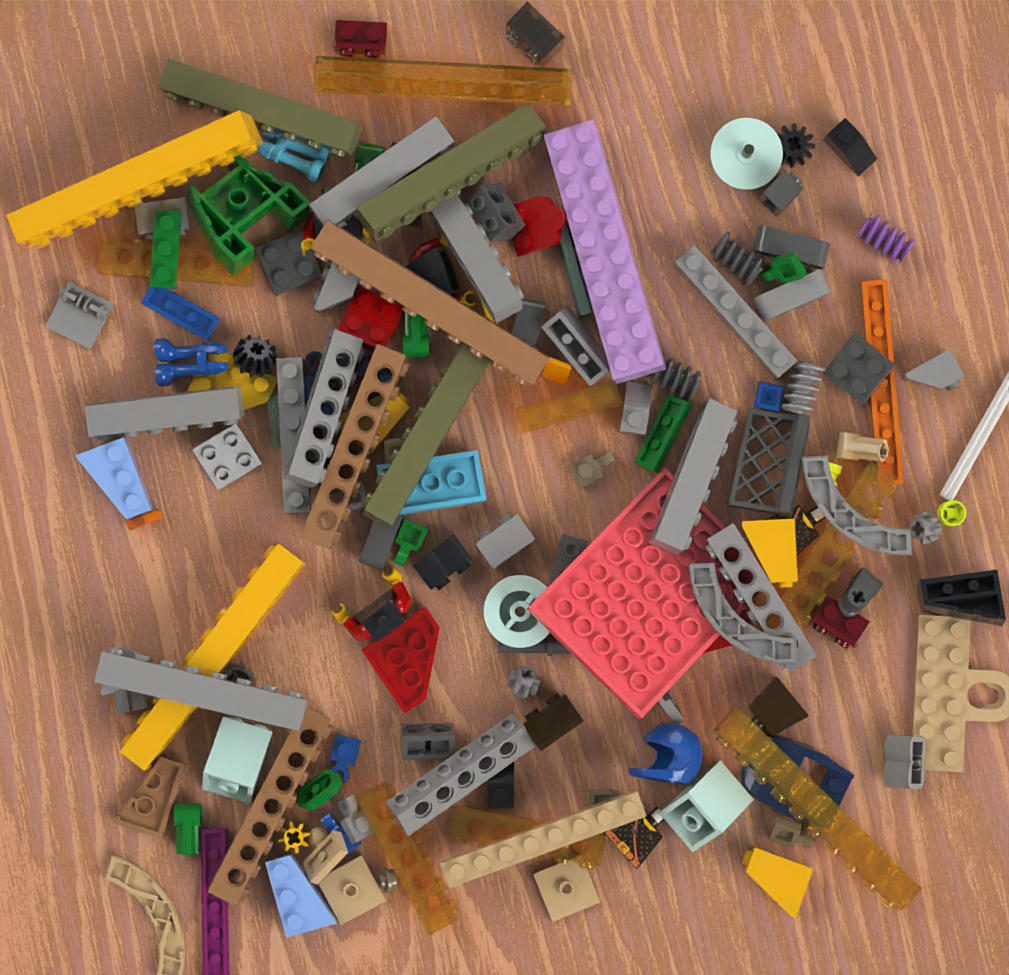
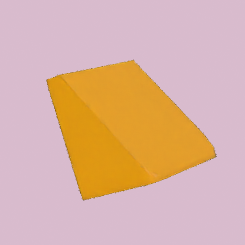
M549 357L542 377L565 385L572 366Z

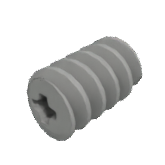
M799 361L801 364H794L792 366L793 370L798 374H791L789 377L795 384L787 385V389L792 394L784 395V399L790 403L782 404L781 408L795 415H806V412L814 411V408L808 403L817 401V398L811 395V393L820 391V388L815 386L814 382L823 381L817 375V372H825L826 369L812 363Z

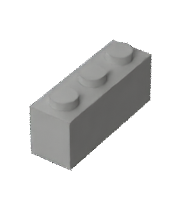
M568 306L541 326L590 387L610 371L605 351Z

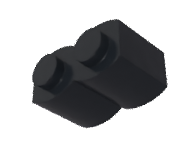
M453 534L412 566L431 590L436 587L439 591L451 582L448 578L454 572L460 575L471 567L469 561L472 557Z

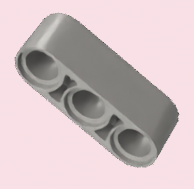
M819 269L805 275L803 279L786 283L753 298L762 321L766 322L830 294L831 291L822 270Z

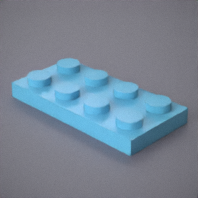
M478 450L433 457L399 515L486 502ZM391 463L376 465L377 478L382 470L387 472Z

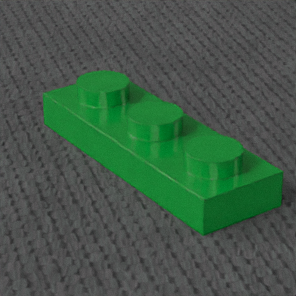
M155 210L149 286L151 288L177 289L182 225L181 211Z
M667 394L638 453L635 464L659 474L692 404Z

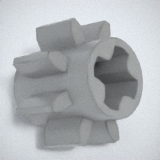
M931 511L913 516L914 521L909 526L913 539H920L921 544H927L939 539L937 535L942 530L939 517H931Z
M523 666L518 671L512 669L507 686L511 687V692L514 696L527 698L529 694L535 696L541 679L536 678V672L532 668Z

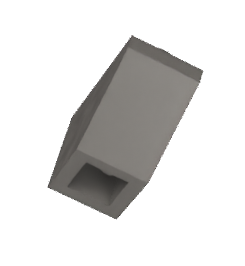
M332 262L331 267L326 266L321 280L325 281L321 290H316L312 300V304L315 305L314 310L322 313L352 300L360 284L357 282L359 277L353 273L347 276L335 268L337 265L335 262Z

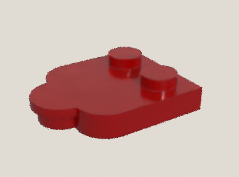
M536 196L513 204L525 224L512 237L517 257L553 247L560 242L562 236L561 228L565 225L567 216L565 211L555 205L551 198Z

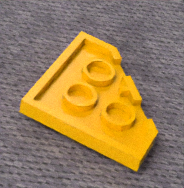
M225 353L209 355V362H227L228 369L214 376L212 374L208 376L195 375L187 390L189 392L241 385L244 410L268 403L278 381L276 377L270 374H264L261 379L257 375H253L250 378L249 373L240 374V368L234 367L233 356Z

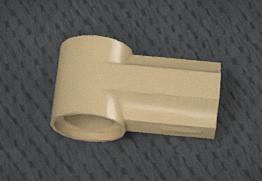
M839 433L836 458L884 462L885 458L888 457L889 447L887 440L862 437V435L853 433Z

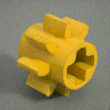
M290 821V828L288 830L285 827H281L280 830L284 833V837H281L278 842H285L287 845L285 851H288L291 847L295 848L296 853H299V846L301 844L305 847L309 845L304 839L310 835V832L303 831V822L298 827L294 826L293 821ZM295 831H298V838L301 841L290 842L291 836L288 833L293 834Z

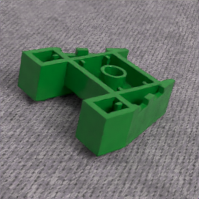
M240 156L234 157L235 161L228 165L230 172L201 194L193 185H190L187 202L215 259L232 276L250 264L253 259L254 247L241 235L269 212L291 231L308 217L310 212L309 204L311 203L293 184L276 179L272 173L266 170L261 171L250 165V161Z

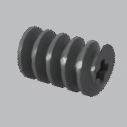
M728 231L711 251V253L714 252L713 261L716 262L722 258L721 267L724 268L730 264L729 273L733 274L738 270L737 279L741 280L747 277L745 285L748 287L765 267V265L761 266L763 257L760 256L753 260L755 251L751 250L745 254L747 245L743 244L740 247H736L738 238L736 237L728 241L730 236Z
M672 357L665 361V370L645 376L644 380L652 375L651 384L653 385L657 381L662 380L661 389H664L668 384L671 385V394L679 389V398L681 399L686 394H689V403L692 401L701 383L700 371L691 376L692 367L689 366L682 371L683 363L679 362L673 366L674 359Z

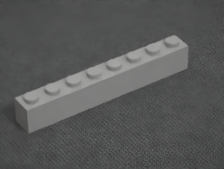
M110 647L109 651H101L94 680L96 683L300 731L302 728L308 699L303 698L304 693L288 690V693L284 694L277 692L278 687L263 684L262 688L252 686L253 681L237 678V681L234 682L226 680L227 675L212 672L211 676L201 674L200 668L187 665L185 670L175 668V662L163 659L160 660V664L150 662V656L135 653L134 657L124 655L125 650Z

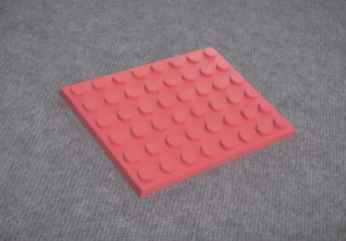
M666 468L632 500L527 608L638 720L643 718L720 635L707 620L698 604L690 580L689 564L714 562L720 588L732 609L739 615L748 605L746 601L742 604L733 592L737 588L732 579L728 582L719 570L723 566L718 557L713 560L705 547L709 544L707 538L726 526L703 504H701L698 511L702 513L697 526H693L691 529L692 541L687 550H683L678 555H675L649 543L674 479V475ZM729 547L724 552V558L729 562H734L739 557V551L735 547ZM754 555V557H755L756 560L758 561L759 565L761 566V568H762L763 571L765 572V570H764V568H763V566H762L760 560ZM743 569L738 574V580L743 584H748L753 579V573L748 569ZM761 591L755 592V593L753 594V596H752V600H753Z

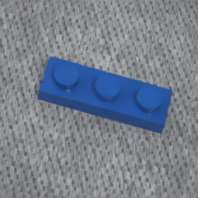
M149 287L141 302L142 305L208 342L221 321L219 317L169 289Z

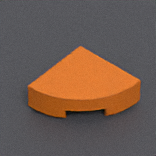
M157 509L136 516L126 523L130 531L164 517L161 510Z

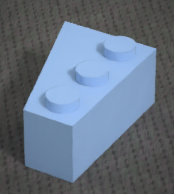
M123 437L75 455L126 519L130 520L154 510L128 439Z
M293 853L271 858L265 862L286 938L337 923V917L324 901V898L314 884L309 882L307 873Z

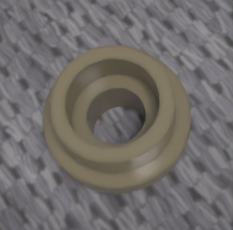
M387 867L381 868L380 874L377 875L378 886L385 893H391L392 890L397 889L396 873L394 869H388Z

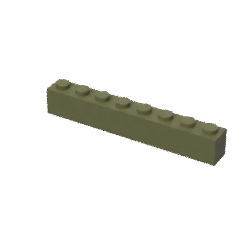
M168 59L158 86L165 93L164 97L179 102L180 98L188 101L189 106L202 110L203 106L212 109L211 113L220 117H225L227 114L230 115L240 110L252 115L255 124L259 125V130L270 134L274 130L281 132V137L296 142L297 138L306 141L305 145L320 150L321 146L330 149V154L340 158H344V155L353 157L363 129L358 122Z
M528 103L357 206L358 220L375 242L381 238L389 237L395 229L402 225H409L423 212L432 211L444 199H451L467 185L472 186L476 184L482 176L489 172L497 171L503 163L510 159L518 158L529 147L538 146L544 140L546 125Z
M461 342L455 347L452 354L456 357L451 364L447 362L440 373V376L443 377L439 385L433 384L427 394V397L430 399L426 407L421 405L414 416V419L417 420L413 429L410 427L406 429L401 438L404 444L400 450L394 449L388 460L391 463L387 472L381 471L375 481V484L378 485L374 494L369 492L362 503V506L365 507L363 515L388 530L393 526L491 361L485 355L480 358L468 350L470 346L466 343Z

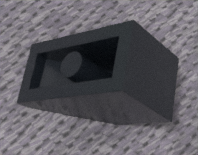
M846 118L823 139L858 177L877 160L864 137Z

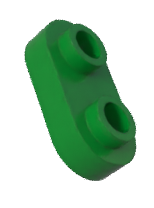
M330 769L320 772L299 789L296 798L298 806L307 811H313L339 791L342 783L341 776Z

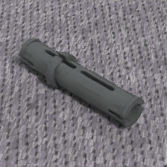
M547 636V638H544L539 643L524 648L511 647L498 641V653H547V656H552V653L571 654L553 636Z

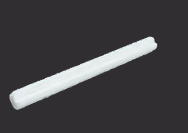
M1009 372L940 493V496L948 501L953 500L1009 401Z

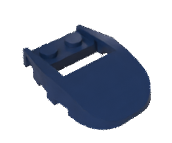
M768 735L756 741L741 771V780L745 790L760 803L765 804L780 815L824 829H830V825L843 797L855 776L852 772L847 771L814 747L780 735L773 737ZM804 757L828 767L806 814L783 803Z

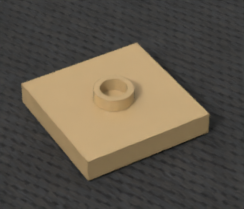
M581 854L533 873L552 922L600 903Z
M363 855L329 872L318 883L340 925L347 923L387 900Z

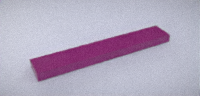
M227 827L201 828L203 975H230L228 902L207 892L227 853Z

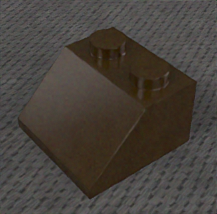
M556 693L545 701L548 706L539 711L535 708L524 716L527 721L523 725L540 751L584 721L565 694L560 697Z

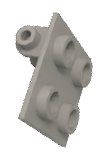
M68 281L66 286L61 288L58 294L60 298L45 327L91 350L114 304Z
M237 424L227 427L192 449L218 490L262 464Z

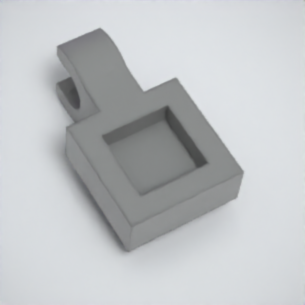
M353 794L337 803L339 810L345 817L340 823L351 844L376 832L364 809L359 812L357 811L358 804Z

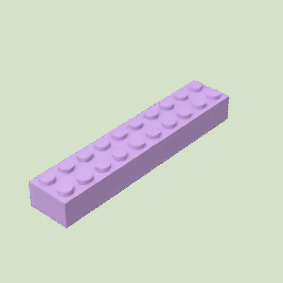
M593 120L545 134L544 138L613 380L618 384L665 370L666 365L597 125Z

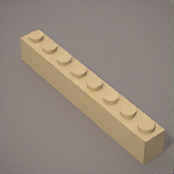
M633 790L441 860L440 864L449 888L644 818L646 813L638 791Z

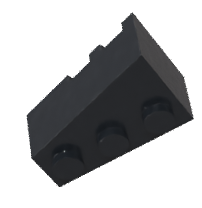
M997 569L921 579L917 585L921 612L1003 626L1006 621Z

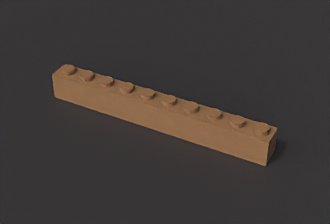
M329 219L311 246L315 250L313 255L325 262L328 259L332 260L337 264L335 268L347 276L353 273L359 277L357 282L371 290L374 286L382 291L380 294L382 298L391 303H394L396 300L403 304L402 310L413 317L417 314L426 319L424 323L436 331L439 327L448 332L446 337L457 344H460L461 341L470 346L468 350L480 358L485 355L492 359L490 364L497 369L504 371L506 368L513 372V378L523 385H526L527 382L533 385L549 360V356Z

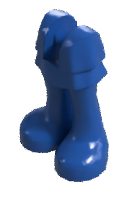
M156 339L154 354L160 362L197 358V363L156 365L155 380L158 386L171 385L177 378L184 376H208L209 374L214 376L228 369L227 362H209V355L227 353V346L213 341L210 344L203 342L194 346H175L168 339Z

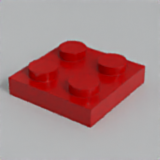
M359 286L337 330L363 339L362 345L374 351L377 344L387 347L404 310H402V306L391 303Z

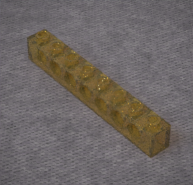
M869 461L845 497V501L852 508L861 507L864 510L865 518L869 520L874 518L876 520L884 508L881 502L885 496L890 498L898 484L894 483L897 477L874 462ZM869 485H875L878 488V496L873 500H868L864 495L865 488ZM830 522L799 568L798 582H793V587L786 588L780 597L799 628L801 626L805 628L813 617L810 611L815 604L821 605L827 595L824 591L829 582L831 584L836 582L841 574L838 568L843 561L848 563L855 552V549L852 548L855 541L849 539L846 543H839L836 539L838 530ZM827 550H832L836 554V560L831 565H826L822 561V554ZM812 572H818L822 575L820 585H809L808 576ZM798 594H805L808 597V603L803 608H798L794 605V597ZM775 613L769 614L766 619V625L771 628L777 627L780 616Z

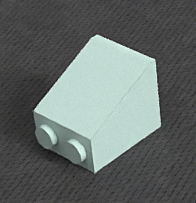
M223 716L203 772L202 790L251 805L271 743L272 731H269L267 727L260 724L253 726L244 723L240 718L233 716L227 718Z
M720 760L696 778L693 785L685 788L659 813L688 848L694 852L723 833L754 799Z

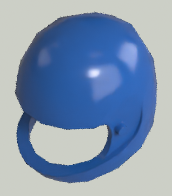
M661 722L650 730L642 740L645 744L655 749L657 754L654 763L648 769L628 768L629 775L660 782L693 785L703 761V746L698 736L686 726L675 722Z

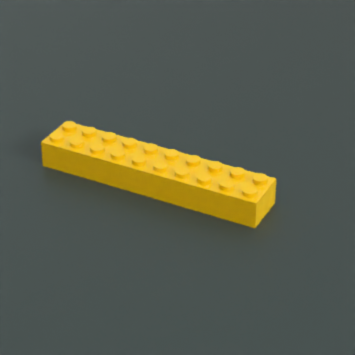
M239 110L6 216L18 244L27 245L28 247L35 246L37 249L51 243L50 239L56 236L59 238L67 237L73 234L72 229L79 226L82 228L89 227L96 223L95 219L103 215L105 218L114 216L119 213L118 209L126 205L128 208L134 207L142 203L141 199L148 195L151 197L161 195L165 192L164 188L168 186H181L188 182L187 178L195 174L197 177L206 175L211 172V167L215 165H228L235 161L234 157L242 153L244 156L253 154L258 151L257 147L262 145L263 141L252 115Z
M283 544L271 545L263 555V558L266 560L261 567L256 565L248 574L247 578L250 580L245 587L240 586L231 597L234 600L232 605L224 607L215 618L218 621L216 626L208 628L199 640L203 643L198 649L193 648L185 657L186 665L200 668L201 674L211 676L212 672L223 674L307 562ZM155 697L152 701L155 704L153 709L145 711L136 722L139 725L137 730L129 732L120 743L124 746L120 753L144 771L151 768L197 708L196 706Z

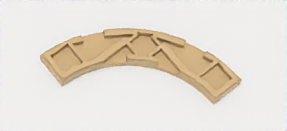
M112 854L104 880L112 882L129 892L139 900L149 915L158 937L159 959L156 975H183L186 957L185 938L182 924L173 902L162 886L148 872L131 861Z

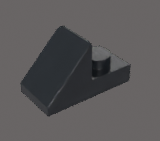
M514 762L488 779V808H514Z

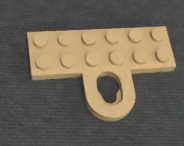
M918 615L912 736L924 737L925 739L924 770L963 772L966 721L999 722L1009 717V676L994 670L968 669L970 620L948 616ZM975 683H983L988 688L995 689L999 694V698L993 704H987L982 708H975L969 703L967 693L969 688Z

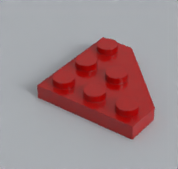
M426 606L407 618L402 625L380 641H373L362 649V652L404 714L427 698L440 627Z

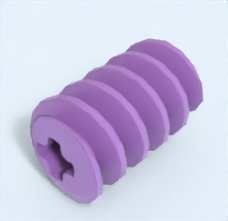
M871 214L857 233L856 239L865 235V245L873 241V251L882 247V257L890 253L889 262L893 263L899 259L900 264L914 245L915 239L912 238L905 242L907 235L905 232L896 236L898 227L895 226L888 230L890 224L888 220L880 224L881 215L879 214L871 218Z

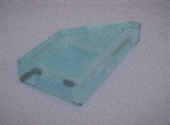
M270 396L268 416L272 447L281 448L278 396Z

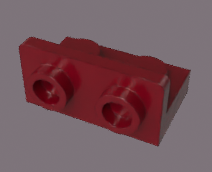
M336 20L333 48L335 52H339V56L354 57V53L365 54L364 57L380 58V55H386L387 23Z
M827 594L823 596L809 621L814 623L812 626L814 630L824 636L827 632L836 637L834 642L845 649L849 646L852 648L857 646V641L870 622L859 614H856L854 617L844 616L838 609V601Z

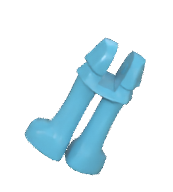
M275 130L272 134L262 132V137L268 142L263 141V144L257 147L258 153L266 159H272L277 164L281 162L305 174L308 180L314 184L319 183L331 157L330 149L321 146L320 150L305 145V142L299 139L296 142L281 137V132ZM286 148L295 151L303 156H306L314 161H308L300 157H297L289 152H286Z

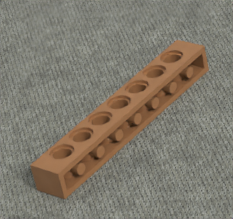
M379 344L376 345L300 538L328 549H332L333 545H338L343 533L339 531L342 521H348L352 508L348 505L352 497L357 498L362 485L358 482L361 473L366 474L370 466L371 459L368 458L371 448L376 450L381 435L377 433L380 425L385 426L389 418L390 411L387 408L390 400L395 402L400 387L396 386L399 377H405L410 363L406 362V355ZM381 370H391L392 378L389 382L383 383L379 381L378 374ZM373 393H379L383 398L382 403L377 407L370 406L368 402L370 395ZM364 417H370L373 420V426L368 431H362L359 428V422ZM354 441H360L363 444V451L359 455H352L350 453L349 447ZM345 465H351L354 469V474L350 479H342L340 476V469ZM335 489H341L344 493L343 501L338 504L333 503L330 499L331 492ZM326 513H331L335 519L334 524L329 528H325L321 524V517Z
M307 707L301 730L290 729L207 892L236 906L238 900L244 901L250 889L246 887L250 877L255 879L261 868V864L258 863L261 855L267 856L273 845V841L270 840L273 832L280 831L285 821L282 815L286 807L291 809L297 798V795L294 794L298 784L303 786L309 775V772L306 771L309 762L315 763L321 751L318 748L321 739L327 740L333 728L329 724L331 722L330 718ZM306 729H310L315 733L314 741L309 744L303 743L300 739L301 732ZM294 752H298L303 756L302 764L297 767L291 766L288 762L289 756ZM280 776H288L291 779V785L288 789L282 790L277 787L276 781ZM269 799H275L279 802V809L274 813L267 812L264 808L265 802ZM257 822L265 823L268 828L267 832L262 836H257L252 831L253 825ZM246 845L252 846L256 851L254 857L251 859L243 858L240 854L242 847ZM232 869H240L244 876L241 881L233 882L228 877L229 872Z

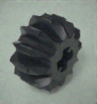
M793 123L790 132L784 125L781 128L783 135L776 132L783 149L781 165L790 160L789 166L794 168L797 160L798 164L803 166L805 164L803 157L811 159L813 156L808 150L814 149L815 144L807 143L813 138V135H803L806 131L805 126L798 132L797 125ZM793 140L796 141V147L799 150L797 151L796 148L794 149V151L789 150L788 148L790 144L787 143V141H789L790 143H792Z
M248 335L246 339H240L236 348H234V367L240 368V374L249 373L250 378L253 375H257L261 379L264 374H270L273 366L276 364V346L270 345L269 339L261 340L260 335L257 338Z

